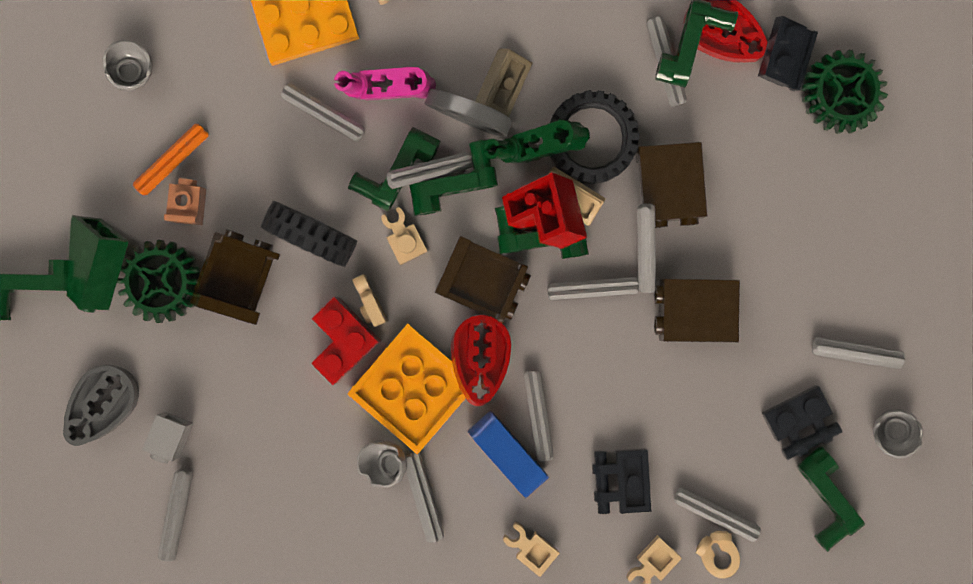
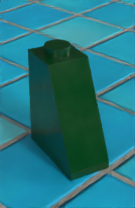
M72 215L66 296L79 310L93 313L96 310H109L128 241L101 218Z

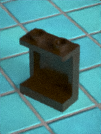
M702 142L638 147L635 157L636 163H639L642 204L654 205L655 228L668 227V221H680V226L698 225L699 219L708 217Z
M226 229L225 234L215 232L190 303L198 308L256 325L260 313L256 311L272 262L274 259L278 260L280 254L272 251V244L255 239L254 245L243 241V234Z
M460 236L435 293L504 323L505 318L512 319L519 304L513 301L517 291L521 290L524 292L531 275L526 273L529 266L520 264Z
M660 279V285L655 286L654 292L655 304H659V316H655L654 333L659 335V341L739 343L740 280Z

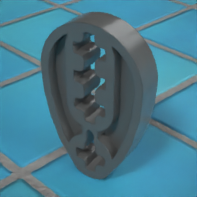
M431 88L424 102L426 106L446 116L500 137H507L513 122L506 115L488 106L441 90Z
M103 365L90 369L81 377L71 394L64 415L63 436L70 445L80 446L102 438L122 424L134 411L138 403L139 389L135 378L129 371L116 365ZM120 375L122 377L120 383L123 386L114 388L111 391L110 395L113 397V400H105L102 403L101 407L104 412L95 413L93 402L102 400L105 395L102 389L111 388L114 383L111 377ZM88 420L82 431L85 436L77 438L75 436L77 430L74 426H80Z

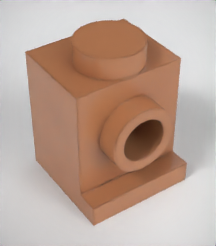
M178 179V184H169L167 211L164 214V220L173 223L203 225L206 189L197 186V181L191 179ZM182 195H186L188 198L187 204L184 206L180 205Z

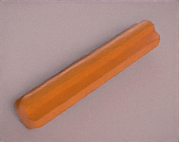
M194 124L133 182L134 188L140 194L148 195L208 138L209 134L201 125Z

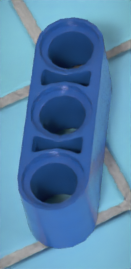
M491 410L467 430L472 439L525 498L550 478Z

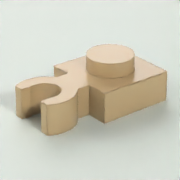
M398 207L396 208L399 214L397 222L390 223L385 214L381 218L383 224L394 232V234L386 238L399 264L403 265L428 251L415 225L412 224L405 227V213Z
M362 274L352 279L362 298L363 306L359 308L366 323L372 322L374 327L388 322L366 275Z
M515 522L513 527L520 533L517 539H510L505 534L503 541L511 548L518 547L520 550L516 554V558L541 577L560 552L536 531L529 538L526 535L525 528L520 523Z
M657 535L637 556L642 565L630 569L626 578L631 582L636 576H642L644 580L641 584H651V578L655 575L662 581L682 558Z

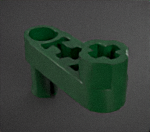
M691 0L676 56L667 53L661 54L655 73V80L685 88L691 75L703 27L709 25L732 32L737 21L738 12L713 7L711 2Z
M558 120L515 134L511 138L504 140L489 139L485 142L483 150L492 151L484 153L489 159H501L505 163L514 164L529 163L568 150H582L590 139V133L588 128L584 127L580 122ZM542 138L543 144H540L539 148H529L528 144L537 143Z
M412 127L390 171L412 166L416 159L423 163L432 161L438 151L441 140ZM358 172L354 173L348 185L349 190L372 200L371 204L387 212L392 208L402 187L390 188L387 179L379 184Z
M487 140L469 143L474 169L471 173L409 185L414 216L441 212L439 197L498 186L495 167H492L491 159L487 158L484 154L489 152V150H483Z
M504 206L495 208L500 234L497 236L500 254L549 247V245L540 243L538 231L521 234L517 228L509 226ZM586 238L560 249L561 258L568 259L589 255Z
M49 259L48 275L0 274V320H11V293H14V290L67 291L68 260Z
M820 446L796 465V467L835 515V520L814 535V538L821 547L829 552L833 546L847 535H854L865 526V523L830 480L829 476L839 467L833 457Z

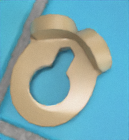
M714 531L710 533V536L706 535L696 548V554L701 557L707 571L717 578L731 577L736 573L740 565L739 552L731 541L732 533L728 531ZM713 543H717L721 551L727 552L730 555L731 563L727 568L719 569L714 565L715 554L711 548Z

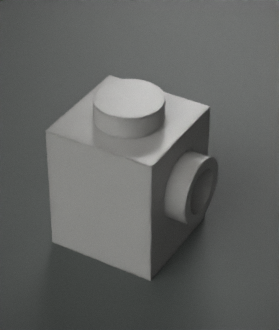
M167 412L157 414L142 450L151 453L150 458L161 463L172 462L180 458L194 423Z

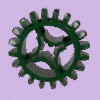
M849 49L844 55L841 50L834 51L832 57L829 54H825L821 57V62L816 61L811 65L813 72L806 73L804 77L809 83L802 85L801 88L804 92L809 93L801 101L811 104V107L806 110V114L809 115L813 112L817 114L813 123L818 124L824 120V130L828 131L834 126L836 134L842 133L844 129L850 134L855 132L857 127L861 130L866 128L868 121H875L878 117L876 112L882 111L885 107L880 100H884L888 96L887 93L880 91V88L887 85V81H879L878 79L883 70L878 69L874 71L872 68L876 60L871 59L865 63V53H860L855 57L853 49ZM844 69L854 73V75L850 78H845L839 73L836 75L832 70ZM823 82L829 94L827 102L823 95ZM851 83L845 93L846 97L837 100L842 95L843 87ZM861 83L865 89V97L860 90ZM841 105L849 110L853 109L857 114L843 115L835 112L834 109Z
M158 239L155 246L151 241L144 242V250L138 246L134 247L133 252L136 257L131 255L124 257L129 266L121 267L120 272L125 273V277L118 278L117 283L124 284L125 289L118 291L119 296L129 297L123 305L125 307L134 306L132 311L134 316H139L143 313L144 321H151L154 317L156 323H163L166 317L169 322L176 320V313L179 316L187 314L184 305L194 308V305L190 303V297L194 292V285L198 281V279L194 278V274L200 273L201 268H191L196 258L195 256L185 258L188 251L187 248L181 247L177 250L176 242L170 241L166 246L164 240ZM166 256L170 259L167 264H162L158 269L146 265L148 261L155 257ZM179 270L182 276L181 288L175 282V276ZM139 275L145 282L142 292L139 289ZM155 276H163L161 281L165 287H157L159 282ZM162 293L175 298L170 304L163 307L151 304L152 300L158 299Z

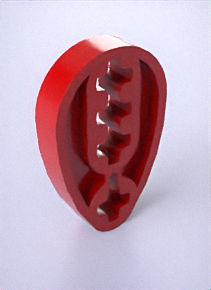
M703 0L711 2L713 7L738 12L735 27L731 32L734 36L729 34L726 38L721 35L723 32L721 28L715 27L710 29L709 25H705L702 29L698 50L709 56L736 63L756 62L764 56L768 41L759 23L737 0ZM754 40L758 43L756 48L759 52L755 51L750 54L748 52L749 46L746 43L750 44Z
M476 315L463 321L455 330L451 340V360L457 383L467 401L474 406H483L493 398L505 378L510 362L511 338L509 332L501 322L487 315ZM480 323L483 324L484 329L489 330L483 337V343L487 344L488 348L482 353L483 359H487L488 363H485L482 368H479L478 362L473 361V358L479 355V347L474 346V343L480 338V333L475 331L474 328H477ZM479 376L481 378V388L487 390V394H484L481 399H478L477 393L472 392V389L478 385Z

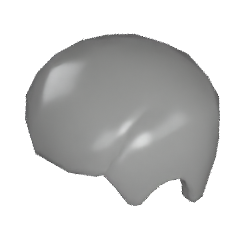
M120 40L110 44L102 57L104 73L107 80L113 86L126 91H134L145 86L151 77L152 71L151 60L146 49L135 41Z
M901 409L888 410L877 418L873 429L875 443L883 453L894 458H907L922 447L923 428L912 413Z
M382 440L371 442L361 448L357 456L358 474L367 477L370 480L371 486L390 488L402 480L407 470L405 454L394 442Z

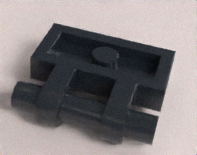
M817 385L762 412L774 439L780 441L786 437L788 438L791 445L781 449L786 460L795 456L800 458L808 454L809 449L821 443L826 445L833 441V437L843 433L838 422L827 427L825 426L822 419L832 415L833 412L820 387ZM812 425L815 433L801 439L798 431Z
M646 448L615 450L616 462L607 463L606 451H594L595 463L592 464V474H596L597 491H594V501L598 505V514H609L610 502L619 501L620 514L652 512L648 450ZM608 474H617L618 490H609Z

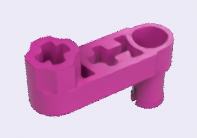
M418 67L364 70L358 73L340 71L334 77V80L339 82L334 83L336 89L344 92L349 97L366 101L412 97L425 99L429 90L436 88L435 79L428 72ZM386 77L393 82L392 86L387 87V92L386 89L373 87L372 81L383 83ZM419 78H421L422 85H417L418 88H415V81L419 82Z

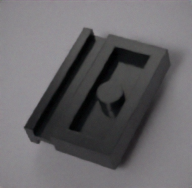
M785 16L776 17L758 77L781 87L785 86L791 91H800L818 32L815 30L811 31L806 26Z

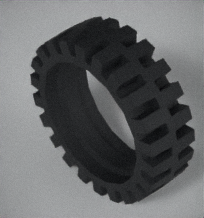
M588 90L580 94H574L569 99H566L557 108L550 123L558 120L568 121L572 115L583 109L596 108L605 110L616 119L621 127L623 140L620 152L614 160L605 166L595 168L578 164L570 158L566 151L550 157L558 170H561L580 183L595 184L607 182L615 178L630 165L638 149L640 133H638L639 126L637 120L633 117V111L626 107V103L622 99L620 101L616 98V95L611 93L605 94L604 91L597 90L592 92Z
M272 201L260 226L262 229L302 250L343 267H346L358 242L333 227L276 201Z

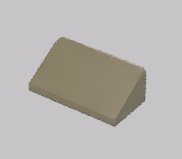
M498 49L475 102L488 106L509 117L533 63L511 49Z

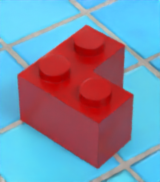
M551 172L502 197L508 225L528 232L537 229L540 243L563 249L587 238L574 182L569 178Z
M333 297L312 318L333 342L311 364L333 386L344 378L381 339L340 297Z

